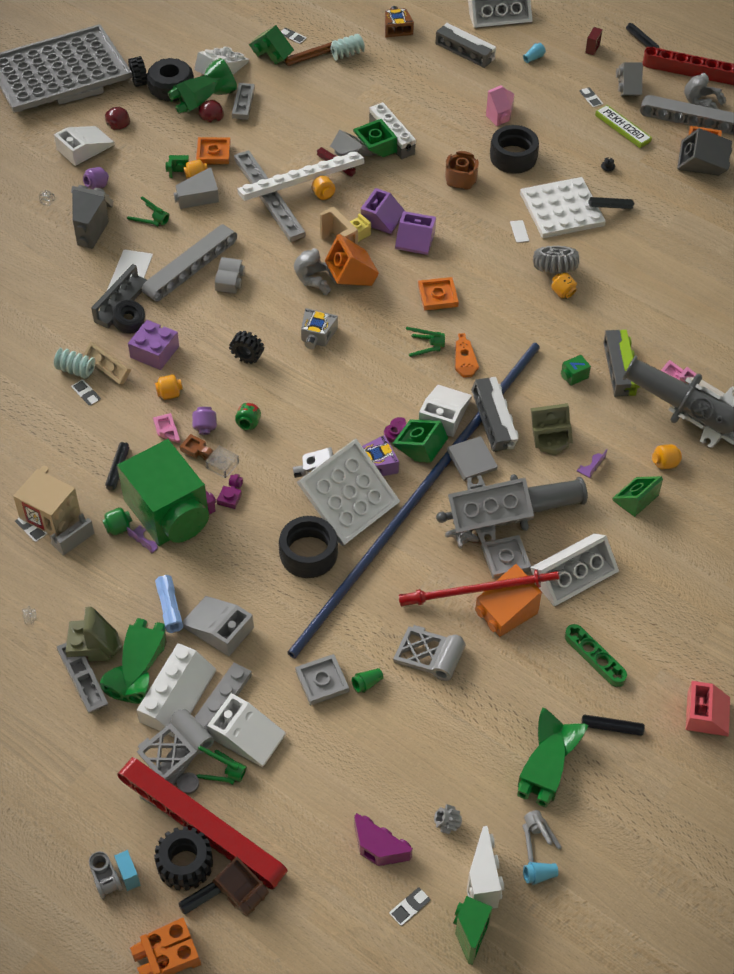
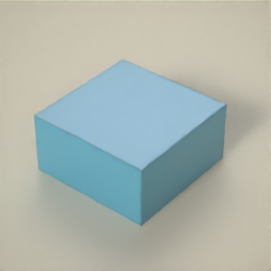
M128 850L114 855L127 891L141 886Z

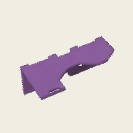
M607 449L603 454L593 455L592 463L586 467L580 465L581 468H578L577 472L591 478L593 472L597 470L602 460L606 458Z
M141 525L133 531L127 527L128 535L133 537L136 542L141 543L151 553L158 549L155 541L144 538L143 532L146 529Z

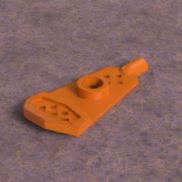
M459 333V340L456 341L455 370L463 378L473 377L479 366L470 340L466 339L465 333Z

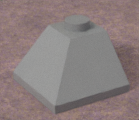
M342 130L338 131L330 145L338 156L347 155L350 152H358L361 156L377 155L369 151L359 138Z

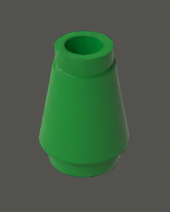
M377 668L356 673L352 677L351 682L356 692L365 693L383 680L384 676L382 671Z

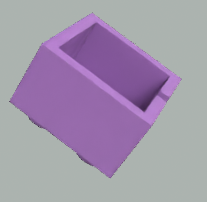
M149 320L144 322L128 342L130 358L159 370L164 367L179 347L177 331L164 326L161 329V325Z

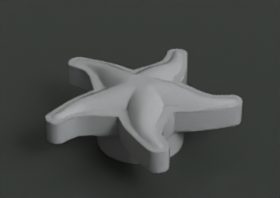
M452 529L445 533L446 538H455L460 549L468 541H479V537L475 536L472 531L457 534L456 529Z

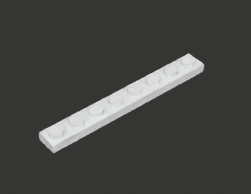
M358 152L336 156L331 160L320 161L312 166L307 165L299 170H291L288 173L275 175L269 179H261L253 184H245L243 187L237 188L238 195L246 201L313 180L318 176L330 175L365 164L364 157Z

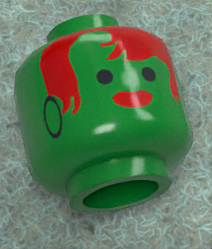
M253 403L241 404L235 415L236 424L243 430H253L257 427L261 418L260 408Z

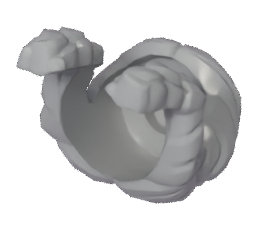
M703 73L692 77L684 89V94L690 104L718 109L716 103L712 102L710 98L698 100L702 96L711 94L716 95L721 105L726 103L722 89L707 86L709 82L707 74Z
M317 248L302 252L294 263V270L304 286H315L324 295H327L331 291L327 281L322 280L323 278L320 276L309 277L315 272L328 271L332 281L336 283L327 264L320 261L321 257Z

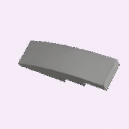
M67 642L57 646V651L88 713L107 706L108 702L86 657H67Z

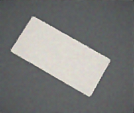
M123 250L108 289L132 264L137 266L138 276L144 278L153 254Z

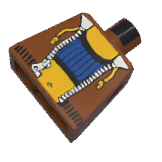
M392 6L390 10L385 11V38L413 35L414 21L407 9H398L397 6Z

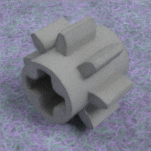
M446 804L445 808L440 807L436 811L434 821L437 824L436 828L441 829L443 833L450 834L451 830L456 831L461 826L462 817L459 810H455L454 806Z

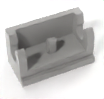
M80 514L79 521L57 537L55 533L50 536L51 544L64 556L94 534L92 521L89 518L85 520L84 514Z

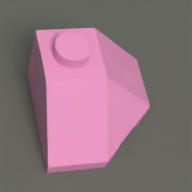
M498 86L488 91L486 116L496 126L510 121L514 93L508 91L503 86Z

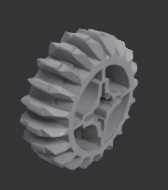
M560 245L546 246L534 251L533 263L537 270L560 274L576 270L580 263L579 252L571 247Z

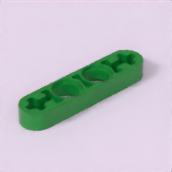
M577 624L569 625L565 632L567 643L609 684L614 687L623 686L627 678V671L581 626ZM591 645L594 650L587 652L583 649V646ZM603 658L608 661V665L601 666L597 660ZM614 674H615L616 676H617V675H621V678H619V677L614 678L613 676H614Z

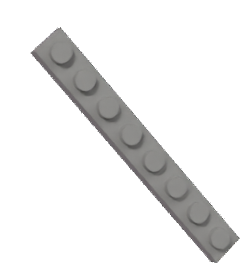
M249 150L234 155L235 162L250 184L256 183L261 179H268ZM277 191L259 196L290 242L305 237V231Z
M235 662L232 664L194 717L207 732V725L231 693L236 696L239 695L251 678L252 671ZM173 748L166 758H172ZM177 748L176 758H184L190 752L187 748ZM191 761L167 781L175 785ZM171 762L161 763L160 772L164 775L171 769ZM140 795V798H141L142 800H144V801L150 803L148 800H146L145 798H143V797Z

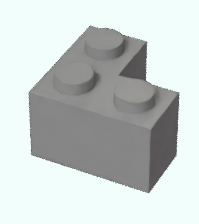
M624 62L616 69V78H618V82H621L618 85V91L621 92V96L642 95L643 62Z

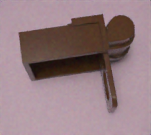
M235 857L212 880L228 897L227 900L235 908H239L240 912L245 916L253 912L255 907L261 901H264L265 897L269 894V891L263 886V882L238 857Z

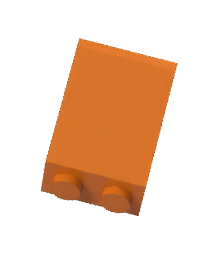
M337 235L325 259V263L337 284L372 286L379 272L367 251L343 235Z
M515 564L496 581L525 577L527 575ZM535 583L484 591L476 598L475 611L479 617L485 619L490 630L496 632L501 637L538 614L542 591Z

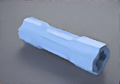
M159 576L155 583L160 597L166 632L180 631L183 628L180 611L178 610L172 576Z

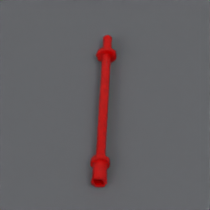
M537 569L534 571V575L431 592H424L418 589L416 592L399 594V603L401 607L413 604L424 605L426 600L536 583V586L540 588L541 582L558 580L560 576L558 571L539 574Z

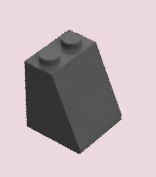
M698 128L681 141L677 169L720 176L728 171L730 167L732 141Z
M73 190L72 214L77 245L93 249L109 223L105 197Z

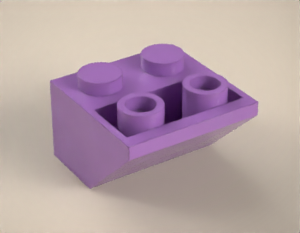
M378 188L373 190L361 207V214L371 222L372 228L389 234L392 233L399 223L402 213L405 211L391 193Z
M403 211L399 222L395 249L428 255L435 234L436 217Z

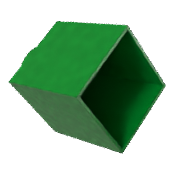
M169 439L117 465L124 501L158 546L170 540L175 543L187 541L196 536L206 526L209 520L205 484Z

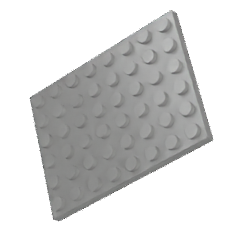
M100 24L0 52V89L14 113L133 78L131 70Z

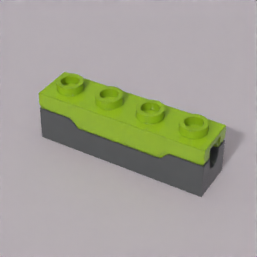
M627 329L605 330L603 344L614 397L636 396L637 389L640 386L627 378L626 380L622 379L634 358V350H631V337H628Z

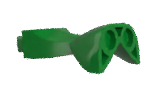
M218 58L208 66L204 76L192 78L173 86L168 95L171 100L179 98L181 103L175 106L178 114L187 113L205 102L212 94L226 95L236 91L237 83L227 63L222 58Z
M137 618L134 625L129 624L123 645L122 666L111 669L101 678L100 686L105 694L116 700L141 704L149 690L148 670L164 651L167 643L164 623L157 622L153 629L147 628L148 622L145 619Z
M542 707L538 721L539 746L531 754L519 776L517 786L518 797L528 799L532 792L538 795L536 803L547 808L551 801L555 800L564 768L565 756L582 740L588 728L587 724L563 725L550 711Z

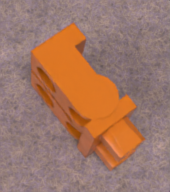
M184 917L156 929L148 935L140 936L141 942L130 947L135 962L145 957L148 958L149 963L137 967L139 974H176L189 967L201 966Z

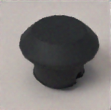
M605 158L601 168L605 171H613L615 169L614 159Z

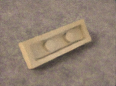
M90 341L83 357L85 355L89 356V360L92 357L95 358V366L121 385H124L132 370L94 341Z

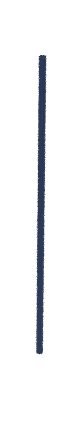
M532 343L501 382L502 395H504L540 349L537 343ZM479 411L452 445L467 441L482 422ZM448 451L288 650L287 653L290 657L296 658L448 466L452 460Z

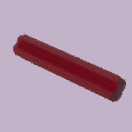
M323 147L317 150V156L325 161L336 157V155ZM352 167L343 170V172L352 177L356 174V168Z

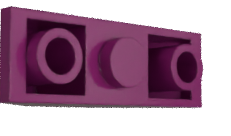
M356 813L354 816V827L360 855L377 866L411 860L413 848L406 840H399L388 829L375 825L369 817Z

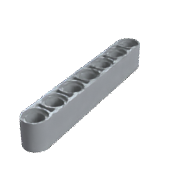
M652 95L645 96L642 101L640 112L644 116L695 127L722 130L723 133L734 135L733 112Z
M224 224L218 226L148 279L142 286V292L154 301H160L233 245L237 239V233Z

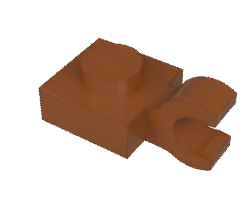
M192 434L179 446L181 452L195 459L198 455L209 463L214 459V456L211 455L213 450L206 447V441Z

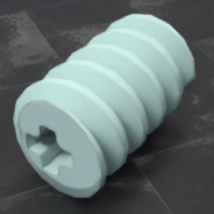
M359 34L344 37L337 41L334 40L331 43V52L335 61L338 60V55L340 59H343V54L349 57V52L352 56L355 54L354 50L357 54H360V49L362 52L365 51L364 41Z
M59 348L54 357V367L57 370L81 376L84 379L92 374L96 363L95 358L92 357L89 360V356L85 355L83 357L81 353L76 354L75 351L70 353L69 349L63 351L62 348Z

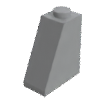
M208 168L175 185L174 200L175 203H179L180 209L219 202L218 188L212 168Z

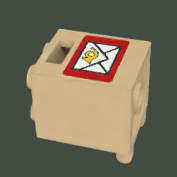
M42 466L40 469L35 470L13 495L19 519L50 535L55 533L57 537L66 531L73 519L77 518L80 513V507L75 488L47 474L49 472L48 467Z

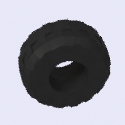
M161 59L148 69L147 84L150 93L158 99L168 102L177 101L179 98L171 100L168 92L173 89V86L194 78L192 68L180 59Z

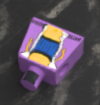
M385 435L362 446L382 476L399 473V460Z

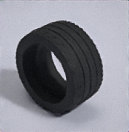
M507 125L495 131L490 144V159L496 168L506 173L519 174L527 172L536 164L539 152V139L535 132L520 125ZM508 146H518L525 149L526 151L510 152L504 150L503 148Z
M302 516L289 521L282 529L279 537V556L284 568L289 573L301 578H315L330 571L336 563L338 556V538L333 526L325 519L316 516ZM305 537L318 538L328 546L323 553L312 557L299 556L289 548L295 541Z

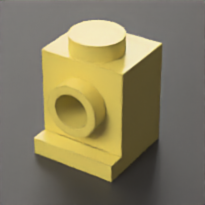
M358 214L356 219L350 221L358 229V242L371 235V222L362 214Z

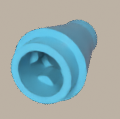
M535 43L523 55L524 61L529 63L543 57L546 53L544 45L542 43Z
M529 862L528 865L523 867L524 879L526 883L535 885L550 878L558 877V867L556 863Z

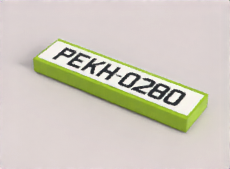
M608 105L600 108L595 113V116L639 148H642L652 140L651 136Z

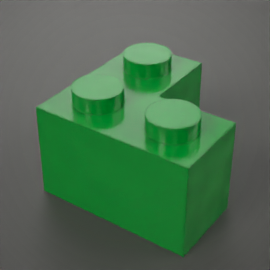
M277 25L258 35L249 44L257 57L266 52L275 65L283 61L294 51Z

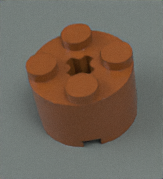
M458 151L455 155L450 154L446 159V184L450 187L471 189L478 178V159L476 160L472 153L466 151Z

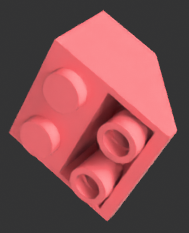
M692 681L687 693L686 730L729 736L730 697L714 684Z

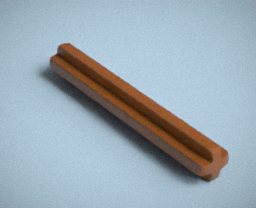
M332 42L285 58L286 65H292L331 52Z

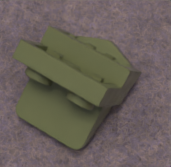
M568 403L531 408L535 448H539L540 451L548 454L557 455L567 449L570 443H573Z
M85 607L84 620L69 621L66 644L67 657L88 656L89 662L110 660V656L116 655L121 649L122 645L118 632L93 607Z

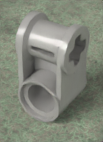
M101 851L93 853L89 858V866L101 899H104L105 895L111 892L123 890L108 855ZM99 862L106 863L102 868H95V865Z

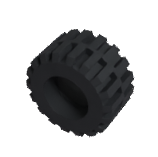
M178 827L174 828L173 833L169 831L165 833V839L162 837L159 839V846L156 845L155 863L160 879L163 882L166 881L168 887L171 888L174 885L175 890L179 891L181 887H184L185 891L190 890V886H194V888L199 887V882L204 883L207 880L206 875L210 876L212 872L211 867H213L212 850L208 838L205 839V835L202 832L198 834L197 829L192 828L190 831L188 827H183V830H179ZM183 851H189L196 855L195 860L186 866H177L171 862L175 855Z

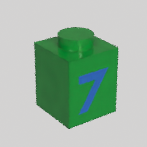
M578 355L563 362L561 376L572 386L589 378L591 366L582 355Z

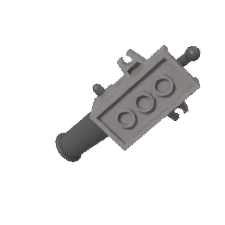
M515 474L511 475V481L488 486L485 485L481 475L477 476L479 480L477 484L471 482L472 477L467 478L468 490L448 494L452 512H439L436 515V519L439 523L453 519L457 534L476 530L481 543L486 542L484 536L487 534L491 535V541L495 540V527L520 523L522 530L527 531L529 528L528 521L533 520L534 513L577 503L585 505L588 499L586 484L581 477H577L573 481L527 487L526 478L518 479Z

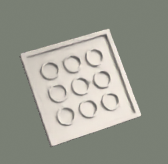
M582 177L520 189V195L542 239L605 226L606 221L598 207H590L588 204L589 198L593 196Z
M357 439L351 441L297 481V484L321 518L333 526L341 546L348 543L400 502Z

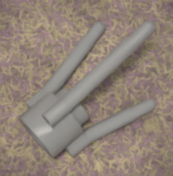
M531 811L524 816L526 823L522 827L525 831L529 862H534L530 831L533 834L542 833L549 845L553 841L559 850L562 848L547 825L546 820L543 819L540 811Z

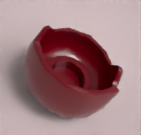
M208 100L200 105L199 117L212 123L214 119L220 121L224 117V111L216 100Z
M112 107L106 112L105 121L107 125H110L111 129L120 130L130 124V117L126 109Z

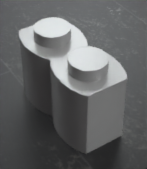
M221 258L215 278V291L236 294L237 289L241 288V276H244L245 266L242 265V260Z

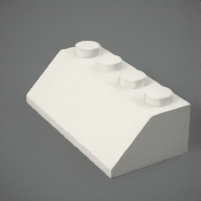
M468 0L469 15L474 28L533 22L531 0Z
M592 534L530 567L533 575L537 569L539 574L559 572L560 579L541 582V587L539 588L553 606L566 601L619 572L607 536Z
M178 643L137 709L139 722L161 731L171 723V717L177 710L186 709L191 714L214 676L216 668L196 650ZM171 731L168 733V735L175 737Z

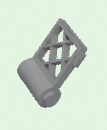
M414 625L413 628L408 627L393 661L394 663L432 673L440 680L449 681L452 678L466 643L459 635L444 637L427 632L425 628ZM413 634L419 636L421 640L411 644L409 638ZM433 640L440 642L437 647L429 649L427 643ZM424 645L427 651L416 655L414 648ZM411 650L413 657L408 659L401 658L402 653ZM430 656L432 660L430 665H425L419 659Z
M177 710L173 713L170 724L151 740L147 738L138 745L139 750L137 753L153 771L168 780L196 755L204 753L198 749L199 746L209 749L214 742V738L188 710ZM171 731L175 735L174 743H163L164 737ZM150 748H158L157 758H148L145 753ZM162 748H173L172 758H161ZM177 748H187L190 752L184 758H176ZM160 762H171V769L163 775L160 772Z

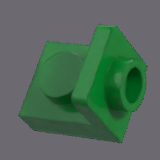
M169 155V161L165 164L166 172H169V178H173V172H184V167L189 162V155Z

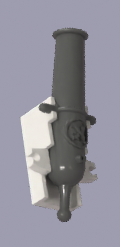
M637 355L634 356L623 375V380L627 378L672 405L673 407L668 409L673 413L671 417L672 423H676L681 417L704 429L700 442L706 443V439L709 438L711 443L708 447L713 448L721 438L734 445V386L726 393H723L703 381L701 374H696L695 377H687L685 380L688 382L687 384L638 360Z

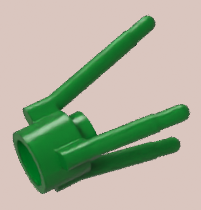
M142 196L141 200L145 202V205L154 210L152 214L154 221L131 216L127 217L128 220L153 224L158 227L159 224H167L170 214Z
M406 327V330L422 333L412 334V337L429 339V344L433 345L432 348L410 353V357L432 351H440V347H445V333Z
M202 746L198 747L200 751L227 765L224 774L228 775V777L197 774L198 778L227 782L234 785L235 781L239 783L242 781L247 766L233 760L217 749L214 753Z

